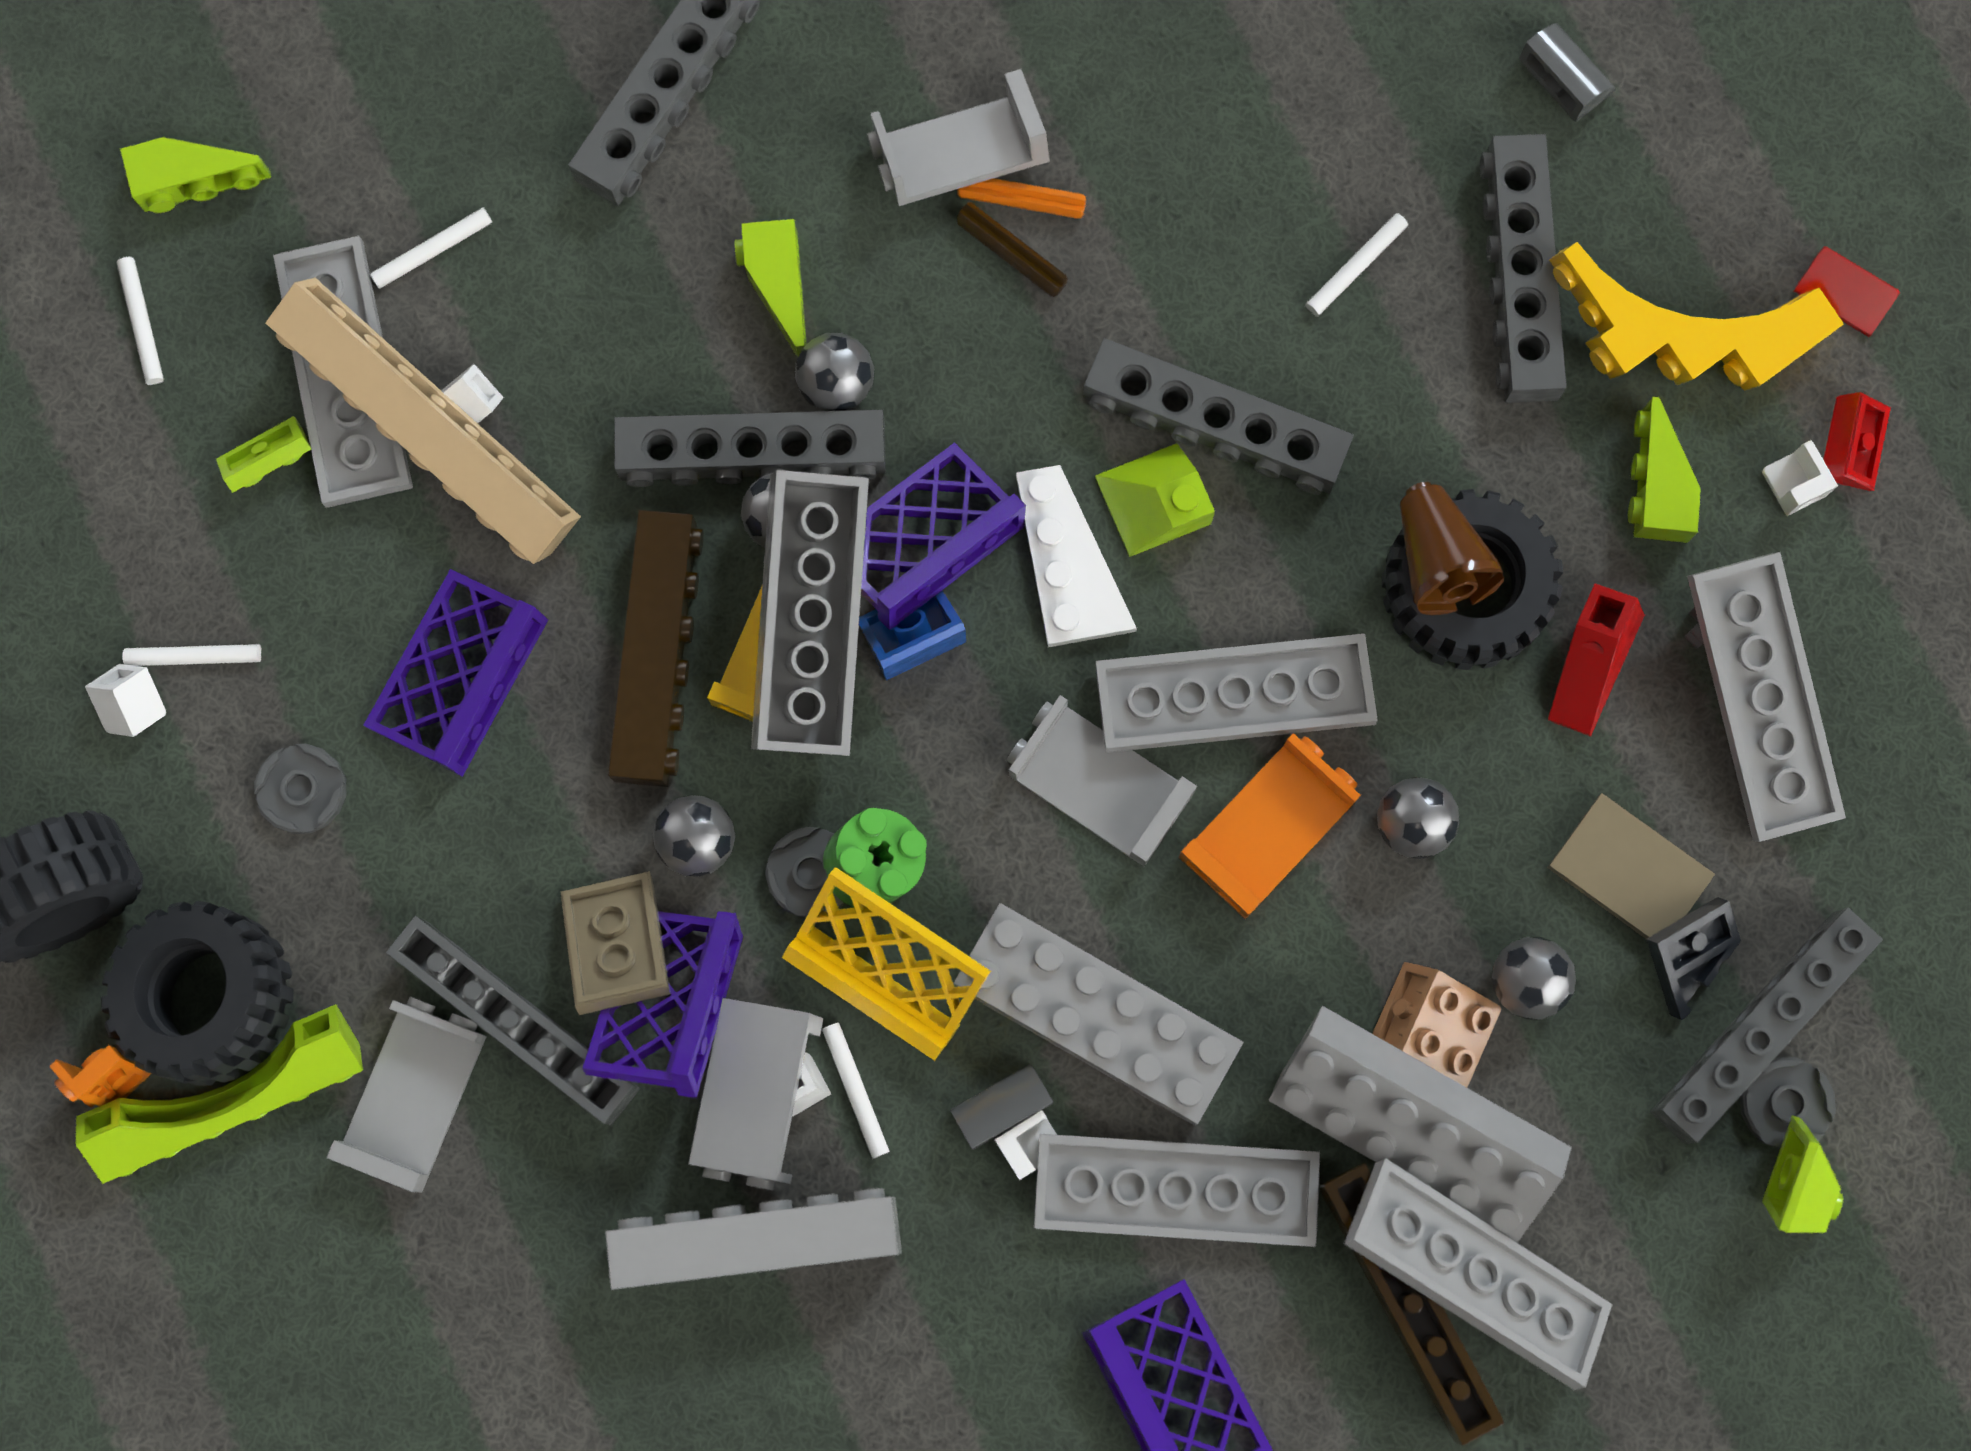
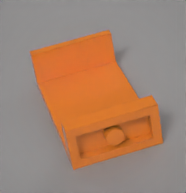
M1293 733L1286 740L1284 746L1196 839L1193 838L1179 855V858L1244 919L1259 906L1361 796L1355 790L1358 786L1357 782L1342 768L1337 767L1333 770L1321 759L1324 755L1323 751L1306 736L1300 740Z

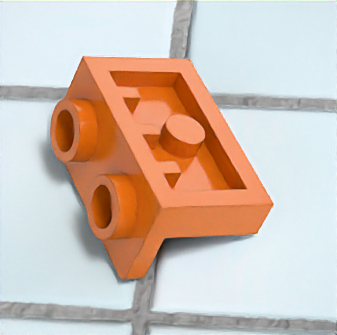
M110 1045L88 1056L83 1062L82 1068L57 1059L49 1066L59 1077L54 1082L56 1087L69 1100L75 1102L77 1099H80L91 1108L95 1105L102 1106L118 1098H126L151 1075V1073L136 1067L133 1060L124 1058L115 1047Z

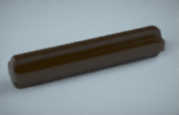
M967 203L960 210L956 217L959 226L1050 296L1056 297L1064 289L1068 279L1066 274L973 203Z

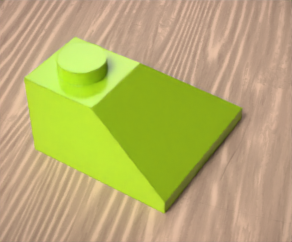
M1177 443L1095 476L1129 557L1212 524L1215 510L1198 471Z
M1792 1115L1764 1194L1763 1204L1781 1231L1788 1233H1826L1830 1219L1836 1220L1839 1216L1843 1203V1194L1840 1193L1841 1188L1820 1143L1804 1121Z

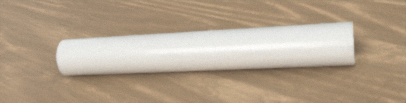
M481 208L370 273L380 289L491 224L492 221L485 209Z
M1396 213L1306 303L1307 309L1318 317L1408 226L1406 219Z
M124 257L117 260V266L147 385L161 383L164 381L135 260L132 257Z
M260 644L124 648L123 650L124 665L132 666L261 662Z
M839 1022L823 1028V1034L872 1159L890 1152Z

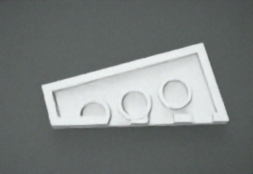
M1057 465L1017 472L1016 478L1020 500L1026 505L1025 527L1048 647L1136 632L1137 628L1061 466Z

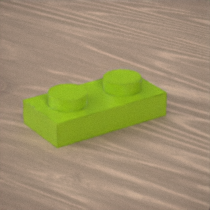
M293 416L216 458L223 480L233 493L242 487H250L257 484L264 475L282 465L286 466L295 463L304 453L311 450V447L301 425Z

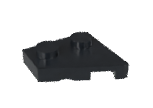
M1716 897L1646 939L1670 1016L1683 1020L1689 1015L1692 1010L1686 1004L1700 985L1709 987L1718 974L1722 962L1731 956L1741 942L1728 900Z

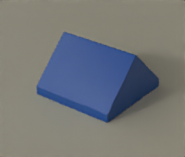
M940 591L891 630L878 619V611L876 609L859 617V627L886 681L966 643V630L963 622L943 591Z

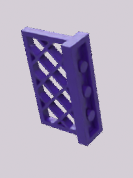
M953 443L867 507L861 594L878 611V619L891 630L1023 529L1026 505L1015 494L1009 497L961 448ZM954 460L966 472L965 482L939 480V471ZM934 475L933 480H928L930 477ZM970 477H971L976 483L970 482ZM913 490L933 491L931 507L905 506L906 495ZM938 491L964 493L963 509L936 508ZM969 493L988 494L997 504L987 511L968 510ZM879 515L899 516L897 533L871 531L872 521ZM904 516L930 518L929 535L903 533ZM935 520H962L961 531L953 537L934 535ZM967 521H973L967 526ZM870 542L896 544L895 561L869 559ZM902 544L928 546V555L922 561H900ZM933 546H939V548L933 551ZM867 571L894 572L893 583L878 593L867 582ZM899 572H906L899 577Z
M450 569L363 726L463 777L546 626L548 619L534 606L521 600L517 601ZM457 584L470 590L474 605L452 612L449 599ZM479 594L488 598V600L481 602ZM499 605L512 610L504 625L491 630L488 629L484 611ZM476 614L481 633L460 641L455 621ZM447 625L452 644L430 651L427 638L432 629ZM484 642L487 656L482 665L467 670L462 650ZM455 653L459 673L438 680L433 661ZM425 664L430 683L408 690L405 679L411 668ZM462 682L465 691L464 698L459 705L446 709L441 689ZM433 692L438 712L416 720L411 700ZM403 703L408 723L392 729L380 724L390 707ZM440 721L443 736L435 750H432L423 745L419 728ZM411 732L412 739L404 736L403 734Z
M658 911L660 926L666 933L662 936L663 949L673 943L682 956L666 966L668 978L689 966L695 974L693 983L678 992H675L669 984V997L648 1010L642 1001L634 1002L641 1014L620 1027L614 1021L613 1015L615 1010L621 1006L601 1010L582 1069L585 1075L674 1087L678 1096L697 1098L716 1033L722 999L726 998L743 940V934L736 913L718 911L716 919ZM692 931L707 932L705 943L690 952H687L679 939ZM677 1006L683 1014L681 1023L663 1033L654 1019ZM649 1023L658 1037L634 1050L626 1036ZM619 1040L629 1053V1055L614 1064L599 1062L602 1051ZM675 1040L674 1047H673V1046L671 1045V1042ZM665 1047L671 1055L667 1070L647 1069L641 1060Z
M1185 1279L1082 1332L1141 1451H1179L1174 1440L1184 1443L1182 1451H1190L1191 1446L1206 1451H1226L1225 1447L1232 1423L1249 1428L1248 1430L1257 1445L1251 1451H1273ZM1178 1293L1187 1309L1182 1328L1158 1321L1163 1302ZM1154 1307L1151 1318L1140 1315ZM1129 1319L1149 1324L1142 1351L1126 1346L1116 1326ZM1192 1321L1199 1334L1190 1331ZM1156 1327L1180 1335L1173 1361L1149 1353ZM1187 1338L1205 1344L1209 1356L1204 1371L1180 1364ZM1130 1354L1140 1357L1137 1367ZM1147 1359L1171 1367L1164 1394L1148 1389L1142 1379ZM1214 1363L1221 1377L1212 1374ZM1178 1370L1202 1377L1195 1404L1171 1396ZM1210 1380L1226 1385L1231 1395L1226 1414L1202 1407ZM1152 1397L1162 1400L1159 1411ZM1169 1402L1193 1410L1186 1437L1169 1432L1164 1422ZM1236 1407L1243 1420L1234 1417ZM1200 1413L1224 1420L1217 1447L1193 1440Z

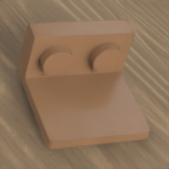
M1404 962L1372 1034L1467 1088L1499 1017L1501 1007L1437 969Z

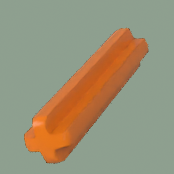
M995 178L957 189L958 196L961 198L1077 219L1083 217L1086 206V197L1083 194Z

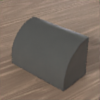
M1557 23L1544 28L1525 43L1519 57L1523 65L1575 122L1615 92L1616 88Z
M1029 1064L953 1107L950 1111L971 1149L974 1150L1027 1120L1039 1111L1053 1105V1100L1036 1071Z

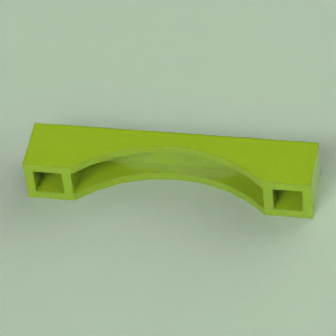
M335 1004L293 1022L282 1042L267 1059L246 1075L223 1087L200 1095L173 1100L143 1101L118 1098L76 1116V1146L102 1184L118 1177L128 1176L138 1168L161 1158L172 1157L182 1149L205 1139L216 1138L230 1128L249 1120H257L269 1111L292 1101H301L315 1091L334 1083L347 1081L353 1075L363 1071L360 1044Z

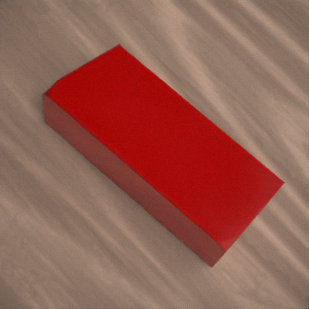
M1826 246L1814 257L1793 290L1796 294L1801 295L1820 288L1840 319L1867 337L1872 335L1900 294V291Z
M1861 392L1836 397L1823 460L1836 483L1874 491L1891 407Z

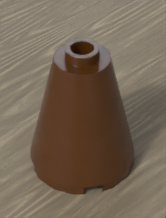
M1420 482L1407 489L1405 496L1400 501V511L1413 602L1416 604L1418 611L1421 614L1432 616L1449 614L1458 611L1455 605L1456 602L1470 598L1473 605L1495 592L1504 581L1502 566L1441 485L1431 484L1430 482Z

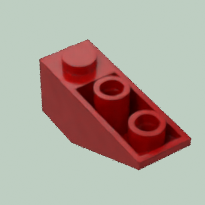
M1594 584L1576 624L1548 721L1591 737L1645 616L1638 598Z

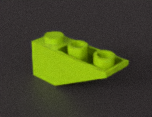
M162 137L120 149L132 197L145 212H167L172 210L176 203L191 199L195 201L210 200L216 197L218 192L234 187L241 190L250 189L257 186L260 180L271 177L269 169L258 155Z
M1652 397L1643 408V411L1638 410L1635 418L1634 436L1640 437L1641 443L1640 454H1634L1631 466V479L1638 480L1637 497L1632 496L1630 499L1628 522L1635 524L1634 537L1688 543L1698 533L1701 488L1660 398Z

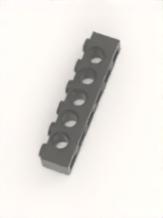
M680 0L568 164L574 180L616 206L620 205L625 196L628 198L633 196L641 183V172L649 161L655 162L660 157L666 144L664 138L672 126L679 127L683 123L689 111V101L696 91L701 93L708 86L713 75L712 67L720 56L725 58L731 52L736 42L735 33L743 22L749 23L754 18L760 1ZM720 9L725 11L721 17L716 19L706 17L712 10ZM690 44L702 46L695 53L683 52V49ZM674 78L678 80L677 84L671 88L659 87L660 83L665 79ZM643 113L655 115L648 123L640 124L635 122L636 118ZM619 148L631 149L630 153L622 159L611 157L613 152Z
M1546 134L1493 136L1487 151L1481 153L1480 175L1482 179H1488L1489 194H1485L1483 199L1485 221L1491 220L1492 236H1488L1486 242V255L1488 262L1495 263L1496 278L1490 279L1489 295L1491 304H1498L1499 320H1494L1493 343L1495 347H1501L1502 362L1497 363L1496 384L1498 389H1504L1505 403L1558 401L1566 390V375L1558 282L1553 274L1554 267L1549 261L1550 258L1556 255ZM1514 179L1519 181L1523 185L1524 190H1511L1506 185L1505 180ZM1519 221L1526 226L1528 232L1517 233L1509 227L1508 222ZM1515 262L1523 263L1528 266L1531 274L1520 275L1513 270L1511 264ZM1517 304L1529 306L1534 313V317L1525 318L1520 316L1514 306ZM1527 346L1532 348L1536 352L1538 359L1533 361L1524 359L1519 354L1518 347Z
M1106 338L1101 343L1084 384L1083 398L1089 400L1088 404L1099 412L1113 414L1115 410L1130 416V421L1138 427L1147 430H1154L1155 426L1172 432L1171 437L1179 443L1188 446H1196L1197 443L1208 446L1213 448L1215 456L1225 461L1237 462L1238 459L1254 464V469L1266 477L1277 479L1280 475L1297 481L1296 486L1299 489L1315 495H1320L1322 491L1328 494L1331 493L1354 434ZM1128 381H1136L1144 387L1145 391L1140 395L1130 396L1122 390L1121 386ZM1169 397H1178L1185 403L1186 407L1182 411L1172 412L1167 410L1162 402ZM1210 413H1219L1225 417L1227 424L1221 428H1213L1205 422L1204 417ZM1251 429H1260L1267 434L1269 440L1264 444H1254L1247 439L1245 433ZM1292 445L1304 446L1309 451L1310 458L1303 461L1295 460L1289 455L1287 448Z
M883 410L615 417V471L620 480L627 481V484L630 486L647 487L653 485L654 480L671 479V483L675 485L688 486L697 484L698 479L716 478V482L721 484H738L743 481V477L761 478L776 470L829 475L849 474L851 477L869 478V480L875 479L876 473H886L885 420ZM837 440H846L852 444L851 449L844 455H834L828 451L829 446ZM793 441H801L807 445L805 452L796 457L786 455L784 453L785 447ZM756 442L763 446L761 452L753 458H745L740 455V450L747 443ZM710 443L718 447L716 454L709 459H700L695 456L698 448L704 444ZM669 445L673 447V452L667 459L658 461L651 458L652 452L658 446Z
M1847 907L1833 912L1655 1105L1650 1113L1683 1144L1698 1143L1883 939L1850 908Z
M415 916L387 950L386 953L603 1124L613 1125L641 1089L631 1081L585 1075L582 1068L589 1049L586 1045L427 921ZM600 1057L599 1062L607 1063Z

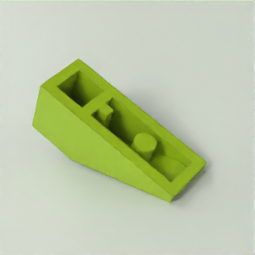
M794 219L741 224L742 239L735 240L737 266H745L750 283L796 356L799 357L803 347L806 346L798 235Z

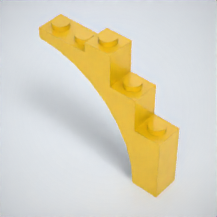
M1578 242L1563 249L1549 259L1554 267L1553 274L1556 281L1562 288L1571 291L1580 304L1578 310L1583 320L1589 326L1595 327L1599 333L1588 340L1586 345L1591 351L1589 356L1593 365L1602 374H1607L1610 379L1626 374L1655 353L1658 357L1657 365L1660 371L1668 379L1674 380L1676 385L1695 379L1719 360H1722L1724 362L1723 369L1728 379L1745 391L1761 386L1844 325L1820 288L1801 294L1775 310L1756 316L1731 319L1691 317L1657 307L1627 291L1603 272Z

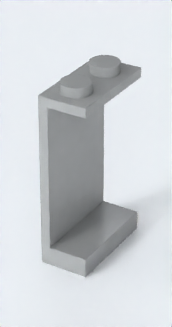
M1021 69L1004 74L1007 98L886 133L879 111L870 113L874 128L873 132L867 133L871 152L874 159L882 157L884 164L878 165L884 189L885 191L894 190L899 206L1050 162L1046 131Z
M1060 695L1054 705L1046 702L1032 722L1038 728L1030 740L1027 742L1021 738L1007 758V761L1012 764L1009 769V777L1145 867L1195 793L1197 786L1183 776L1179 781L1133 750L1105 753L1103 730L1068 708V700Z
M409 997L406 1005L394 1000L392 1001L389 1009L397 1012L345 1138L343 1141H333L327 1158L411 1192H423L487 1036L475 1032L477 1024L474 1021L453 1013L449 1021L432 1015L436 1006Z
M726 998L722 999L689 1159L690 1165L704 1167L702 1177L730 1182L731 1173L747 1175L746 1185L769 1190L774 1189L775 1181L791 1184L792 1174L782 1173L781 1169L808 1035L820 1037L823 1018L806 1012Z

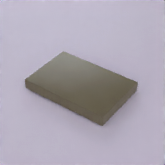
M1603 793L1598 795L1547 867L1645 939L1686 916L1715 876V873Z
M650 871L561 891L575 1008L579 1015L670 994L655 890Z

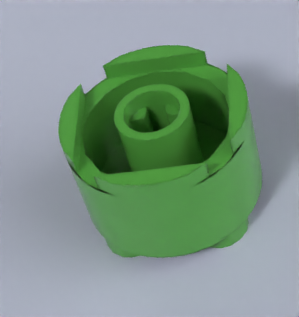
M868 808L852 817L833 834L823 854V866L826 869L827 876L836 867L891 904L910 891L922 876L926 861V839L901 814L887 809ZM871 853L877 857V862L880 864L878 867L872 864L874 856ZM835 887L833 893L841 901L854 907L851 897Z

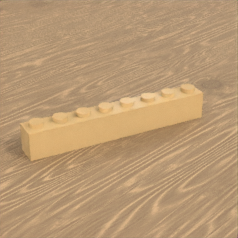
M311 278L294 282L266 321V324L277 333L276 338L286 348L297 351L310 363L309 367L313 373L334 384L343 393L344 400L350 406L364 411L376 422V427L382 435L390 440L397 441L409 452L410 459L418 467L433 473L443 482V488L450 496L464 501L473 509L479 522L488 529L497 531L509 542L510 549L518 557L535 564L550 556L581 516L449 397L443 394L438 387L319 280Z

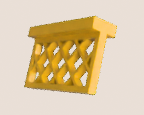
M836 867L826 879L797 936L788 945L782 956L787 962L934 1061L953 1038L960 1026V1022L991 972ZM835 887L851 897L854 908H838L833 895ZM880 916L888 921L893 934L877 935L871 917ZM858 918L865 937L849 938L843 920ZM830 921L837 939H832L814 927L816 922ZM919 942L927 947L932 960L916 961L909 943ZM897 944L903 962L888 964L881 946ZM869 947L875 965L869 964L856 955L853 948ZM948 969H960L974 979L970 986L954 987ZM936 970L942 988L926 990L920 972ZM908 973L914 991L908 990L893 980L892 974ZM946 999L952 1017H948L933 1007L930 1000Z

